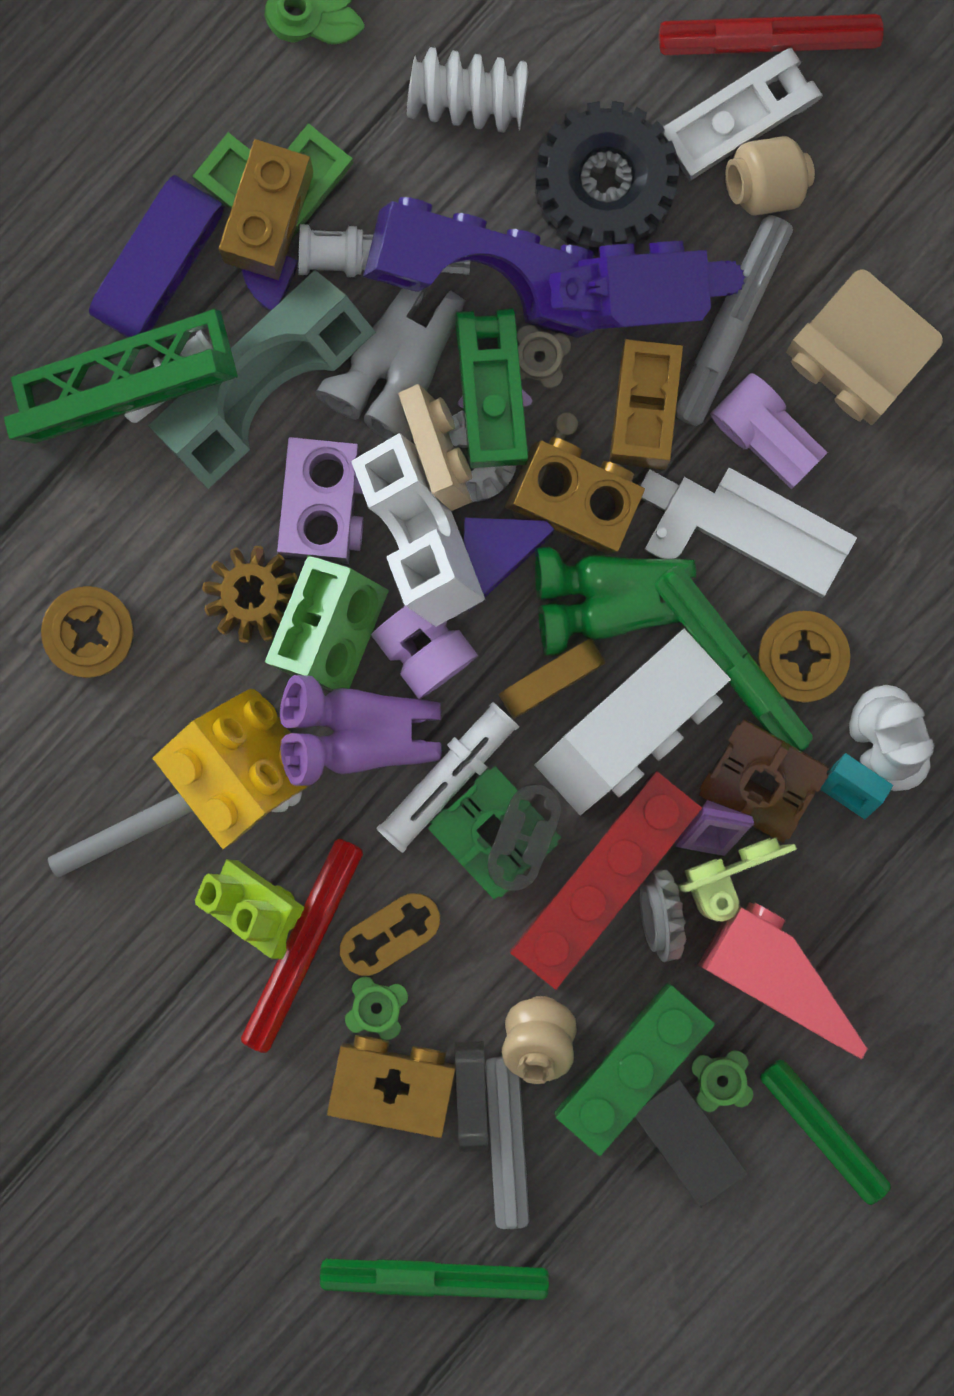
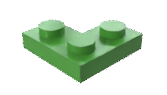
M309 123L288 147V150L310 156L314 172L293 238L299 232L300 224H305L353 165L352 157ZM228 132L194 173V181L231 210L251 150Z

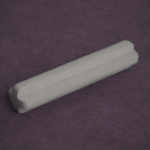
M503 1056L493 1057L486 1060L485 1072L495 1224L501 1229H518L528 1226L530 1222L521 1079L507 1068L503 1062Z

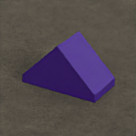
M465 518L464 545L485 598L535 553L536 548L541 547L553 536L554 528L547 521ZM475 605V606L469 608L468 611L470 612V611L473 610L477 605Z

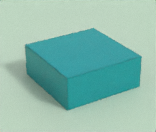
M845 753L827 771L828 777L820 790L865 820L884 802L894 785Z

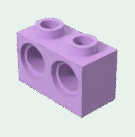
M289 437L277 548L278 554L283 558L306 560L309 555L332 563L349 564L350 550H361L364 518L354 516L356 494H363L351 462L360 456L358 444ZM334 460L342 465L344 472L339 483L335 486L324 488L312 481V471L319 462ZM318 516H328L338 524L335 538L324 545L314 544L306 537L308 524Z

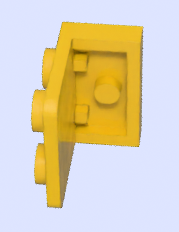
M248 689L194 719L152 757L222 849L236 842L270 811L309 787L295 786L290 783L283 767L280 746L282 738L287 734H291V732L281 724V720L277 716L273 705L255 689Z

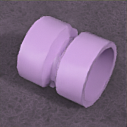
M404 606L382 623L371 636L390 661L400 660L403 663L400 675L420 700L463 670L478 657V654L460 630L447 629V621L435 627ZM424 632L432 642L418 651L413 639Z

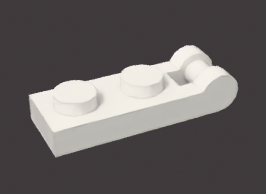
M792 48L777 54L663 127L665 129L664 138L666 142L672 140L676 149L674 159L689 181L734 154L741 144L756 140L793 115L805 111L822 98L823 95L814 81L807 82L798 69L801 61ZM778 80L788 93L787 96L779 101L776 100L767 86Z

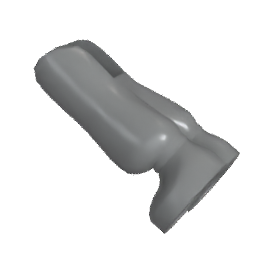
M429 286L419 292L402 288L385 313L372 327L376 333L350 356L351 368L349 372L324 379L315 392L316 396L332 410L347 418L356 420L359 419L365 409L371 390L377 380L386 379L387 383L383 391L369 407L364 416V421L369 429L386 441L399 433L409 441H412L413 436L398 393L417 384H420L426 391L428 390L442 351L456 325V312L462 311L466 300L451 290L436 308L432 319L425 328L411 319L421 306Z

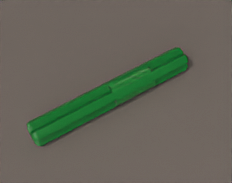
M680 566L672 567L664 572L654 584L655 589L696 642L731 679L728 683L768 733L798 750L804 751L813 739L812 734L689 575Z
M325 1259L320 1267V1286L325 1291L376 1293V1295L423 1297L440 1295L543 1300L547 1298L549 1292V1273L545 1268L441 1264L433 1261L377 1259V1261Z

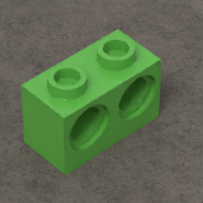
M308 555L265 663L291 676H313L321 687L328 691L338 688H350L389 590L351 568Z

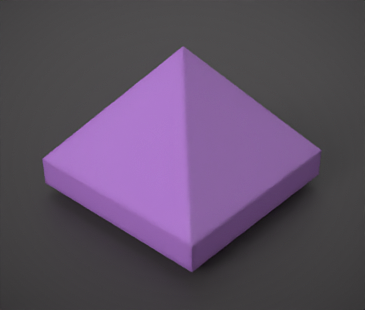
M707 800L699 813L675 841L676 847L725 856L753 826V817Z

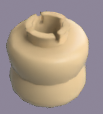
M536 996L513 1006L505 1020L507 1037L502 1046L503 1062L507 1068L515 1075L523 1078L524 1081L533 1084H543L546 1081L558 1079L566 1074L574 1061L572 1042L577 1032L576 1020L571 1011L566 1006L546 996Z

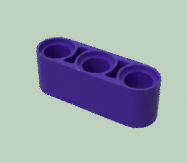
M177 175L170 177L100 285L90 304L89 315L127 338L152 330L214 232L222 217L225 205Z

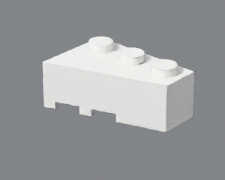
M684 628L569 731L534 766L579 815H582L610 790L619 798L644 775L637 765L650 753L658 761L684 739L677 729L690 717L699 725L718 708L723 701L716 693L731 679Z

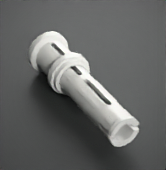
M300 224L299 275H308L310 270L344 271L347 277L361 275V270L366 268L373 235H363V230L357 229V226H348L346 232L315 231L311 230L307 224ZM470 262L450 264L442 272L469 275Z

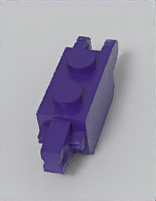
M684 241L649 243L650 254L636 255L634 244L600 246L599 258L579 260V267L550 273L552 309L581 311L582 319L593 330L702 321L711 309L710 298L738 294V290H742V285L745 284L743 281L745 278L743 275L744 270H741V265H737L736 261L708 262L707 250L684 251Z

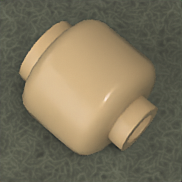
M787 136L741 144L735 152L734 158L728 161L725 171L726 186L731 200L735 204H740L745 211L755 216L798 208L806 198L807 189L813 185L815 178L814 165L810 155L803 153L798 143Z

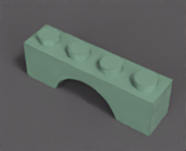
M314 270L231 348L238 378L179 396L148 426L199 481L209 489L250 450L248 436L252 419L264 400L275 389L289 379L305 372L314 370L335 371L376 332L347 295Z

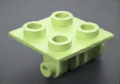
M768 838L738 850L741 861L724 867L722 859H713L685 870L688 881L678 884V891H691L696 906L704 917L716 921H727L735 916L739 908V899L729 875L797 850L795 844L779 846L777 838Z

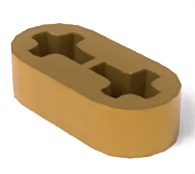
M588 639L519 680L498 695L511 717L515 719L597 670L606 662L593 640Z
M410 893L398 898L351 928L344 935L340 943V956L343 964L357 975L371 976L395 963L428 942L436 934L440 925V912L437 905L431 898L420 893ZM411 902L412 906L416 909L424 906L428 908L431 916L424 921L428 929L425 933L418 935L414 929H409L397 937L394 935L390 927L405 917L402 910L405 904ZM382 932L386 933L390 941L375 952L379 960L376 964L370 966L365 959L358 962L352 959L350 953L357 947L353 939L356 935L362 933L367 940H370Z

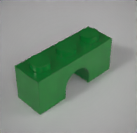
M666 983L629 1025V1030L615 1048L596 1068H591L554 1111L555 1118L600 1157L707 1035L715 1023L671 984Z

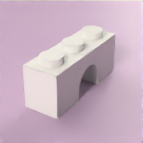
M399 433L352 460L351 462L368 508L385 522L398 544L399 550L388 555L387 559L404 605L437 627L484 601L485 597L453 514L449 508L432 494L416 445Z

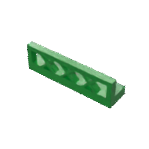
M212 309L10 377L19 412L5 416L4 421L9 439L35 444L238 378L221 311ZM208 327L213 349L187 357L182 356L181 352L191 333ZM174 339L170 348L162 344V342ZM151 346L166 355L160 366L136 374L129 372L141 349ZM122 356L119 364L111 361V359ZM100 363L114 372L108 383L84 391L79 389L90 366ZM72 373L68 381L60 377ZM49 380L63 388L59 399L35 406L31 386Z

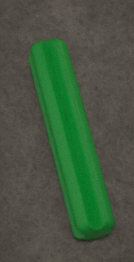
M779 1059L766 1068L760 1076L761 1082L864 1202L873 1205L885 1197L891 1189L890 1182L787 1062Z

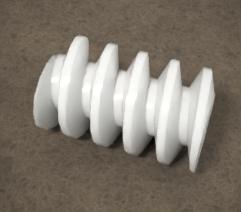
M430 47L422 62H417L416 55L414 56L408 92L407 116L411 119L416 118L423 104H426L431 122L439 121L445 108L448 107L453 125L459 126L467 112L472 111L474 125L477 129H482L490 114H494L498 132L504 133L513 117L517 118L520 131L528 81L526 61H520L513 75L508 76L504 58L498 57L488 73L484 71L481 55L475 54L468 68L462 69L459 52L453 50L445 66L439 65L436 48Z

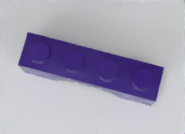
M400 197L398 203L392 201L379 210L363 277L419 292L432 285L442 270L450 264L458 262L481 263L500 272L513 285L522 304L525 323L576 338L595 331L582 319L581 311L552 309L551 287L549 285L550 273L579 267L578 261L592 259L594 252L574 245H562L560 250L540 244V236L524 230L508 229L507 235L486 229V220L469 214L455 213L452 219L431 213L433 207L431 204L410 197Z

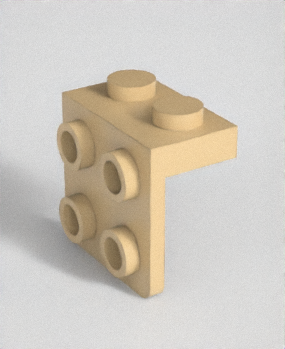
M858 270L853 273L810 324L807 323L786 350V353L793 358L791 363L801 375L815 384L820 381L837 396L835 402L843 411L857 421L864 419L872 426L941 347L943 339L939 331L870 272Z

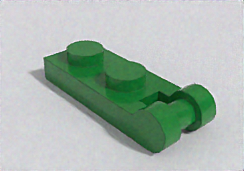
M496 309L495 315L475 316L474 311H457L456 338L459 349L469 467L485 468L526 465L528 451L514 309ZM497 338L498 349L478 350L477 339Z

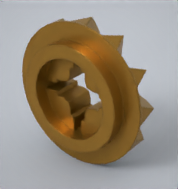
M91 586L73 588L58 596L48 607L41 627L43 647L50 660L62 671L81 678L109 674L127 658L134 637L130 612L125 605L112 593ZM103 611L99 618L100 623L97 631L103 635L102 639L107 641L108 645L104 647L101 644L96 645L88 642L74 654L78 647L76 643L80 635L73 630L74 626L67 622L68 619L72 618L76 622L80 620L88 624L93 617L97 618L99 613Z
M796 611L780 617L771 624L762 637L757 658L760 668L783 698L806 703L827 697L842 684L850 665V648L845 634L833 620L813 611ZM801 632H805V641L808 642L809 651L818 652L819 655H828V659H820L819 662L809 665L808 673L805 674L806 681H802V673L799 672L797 663L788 662V659H780V655H787L788 652L798 649Z

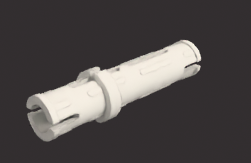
M494 702L489 705L490 707L460 740L454 737L447 744L450 748L448 753L414 787L412 792L392 814L376 828L402 853L475 772L481 775L488 768L484 764L486 760L514 730L520 727Z

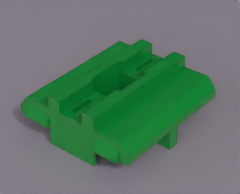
M496 766L491 770L488 768L474 781L475 784L449 809L446 810L445 808L431 821L432 825L428 828L494 900L508 892L515 885L514 881L541 856L545 857L558 845L557 841L561 838ZM468 799H471L481 809V812H479L469 802ZM463 804L473 813L474 818L462 807ZM493 814L513 835L496 852L476 831ZM515 848H517L520 851V853L527 859L526 862L514 850ZM509 853L521 865L520 867H518L511 860V858L508 856Z

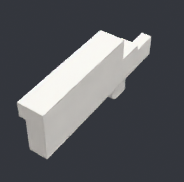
M728 468L715 493L684 477L679 486L652 470L648 471L641 484V487L645 488L641 499L665 512L644 549L660 559L677 558L684 550L694 530L697 529L823 598L857 539L854 535L731 468Z

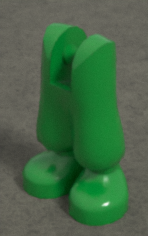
M551 547L536 548L535 588L538 600L577 594L586 597V600L581 604L539 605L538 622L544 655L561 654L567 648L570 636L575 633L582 634L588 639L603 640L641 629L681 623L667 603L660 602V594L655 589L654 584L664 572L675 566L682 567L690 578H696L695 560L633 559L606 555H589L580 559L575 565L568 566L564 564L559 552Z

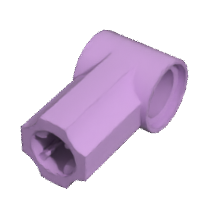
M750 373L710 413V416L734 443L743 449L750 448L792 489L828 452L785 411L787 408L780 396L764 380Z

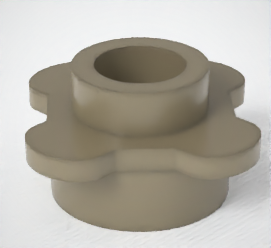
M533 325L523 326L517 332L521 380L530 378L540 381L545 388L557 387L563 379V374L560 370L563 357L569 354L571 350L569 338L562 333H557L553 336L547 332L538 331ZM543 352L545 354L544 361L537 362L534 359L535 353Z

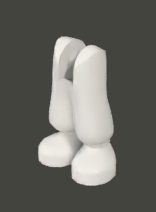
M882 685L863 693L854 706L849 722L850 736L856 742L873 743V748L865 751L860 756L861 764L893 784L894 786L891 790H909L918 786L927 777L930 769V756L934 747L933 740L929 739L922 717L925 716L923 710L911 701L905 691L895 686Z

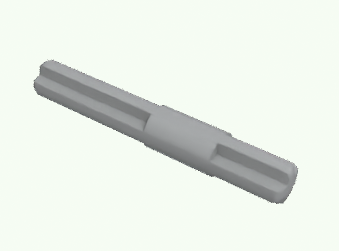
M769 215L762 220L740 267L741 270H744L743 275L745 278L743 281L745 284L742 285V290H738V294L726 296L677 400L675 417L694 426L703 423L791 237L793 226L787 221L773 215Z

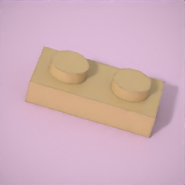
M420 384L399 392L398 395L432 494L451 511L471 503L472 500L466 482L472 479V473L463 452L458 447L454 449L448 432L455 429V424L447 404L441 397L435 400Z

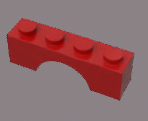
M659 772L652 773L578 869L511 948L510 953L556 990L702 807Z

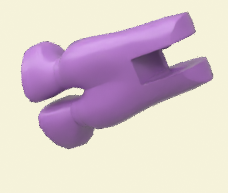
M305 675L292 676L286 685L280 709L281 724L284 727L307 728L326 726L334 731L329 736L292 733L282 738L280 750L283 767L290 783L295 786L314 784L321 776L324 766L338 774H351L389 766L436 762L442 758L441 742L412 740V723L441 720L440 702L384 696L349 688H338L324 696L319 682L313 676Z

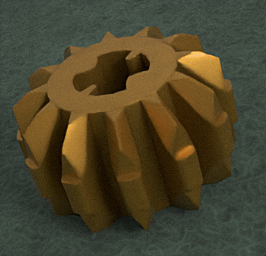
M254 546L251 552L250 563H245L244 556L239 548L231 549L230 557L236 567L229 571L223 563L215 561L211 568L217 575L223 578L222 584L211 581L203 583L202 590L205 593L221 596V599L205 606V612L211 617L228 611L217 628L223 635L231 632L237 623L240 622L238 636L241 643L248 644L250 642L253 626H258L261 637L264 641L268 642L273 639V632L267 622L274 618L280 625L284 613L279 611L281 606L287 607L292 595L284 594L282 590L295 586L298 578L295 573H287L275 578L286 562L280 554L274 556L263 567L265 558L263 547ZM260 581L263 583L260 593L265 598L264 602L257 608L251 602L249 603V609L240 607L244 599L239 592L240 587L246 582L251 587H254V582Z

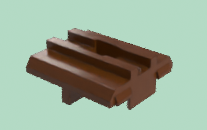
M743 719L735 727L728 739L729 743L700 786L699 796L752 816L754 821L753 827L784 843L786 839H790L799 824L800 818L813 799L815 792H819L827 779L829 767ZM755 770L761 773L764 770L775 777L778 785L773 792L750 780Z

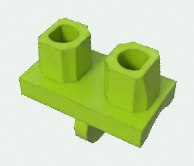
M226 859L220 874L208 873L204 876L195 898V905L207 914H211L230 928L233 933L252 944L271 959L284 958L287 950L286 939L288 932L295 927L297 920L301 917L304 907L295 901L294 896L287 889L279 885H272L240 861Z

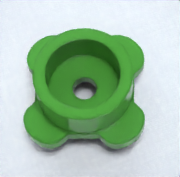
M366 976L357 979L352 986L355 999L352 1010L345 1016L346 1026L354 1033L366 1030L378 1033L384 1040L395 1038L401 1030V1025L398 1022L400 1008L408 1000L406 989L400 984H393L389 987L375 984L372 978ZM373 1003L381 1004L382 1011L375 1014L371 1011Z
M732 1050L725 1057L712 1059L707 1055H700L693 1061L691 1070L698 1077L700 1088L696 1101L702 1110L714 1112L719 1106H729L735 1104L737 1107H745L751 1102L753 1090L747 1085L745 1074L748 1059L742 1052ZM719 1076H726L728 1079L727 1085L719 1086L717 1078Z

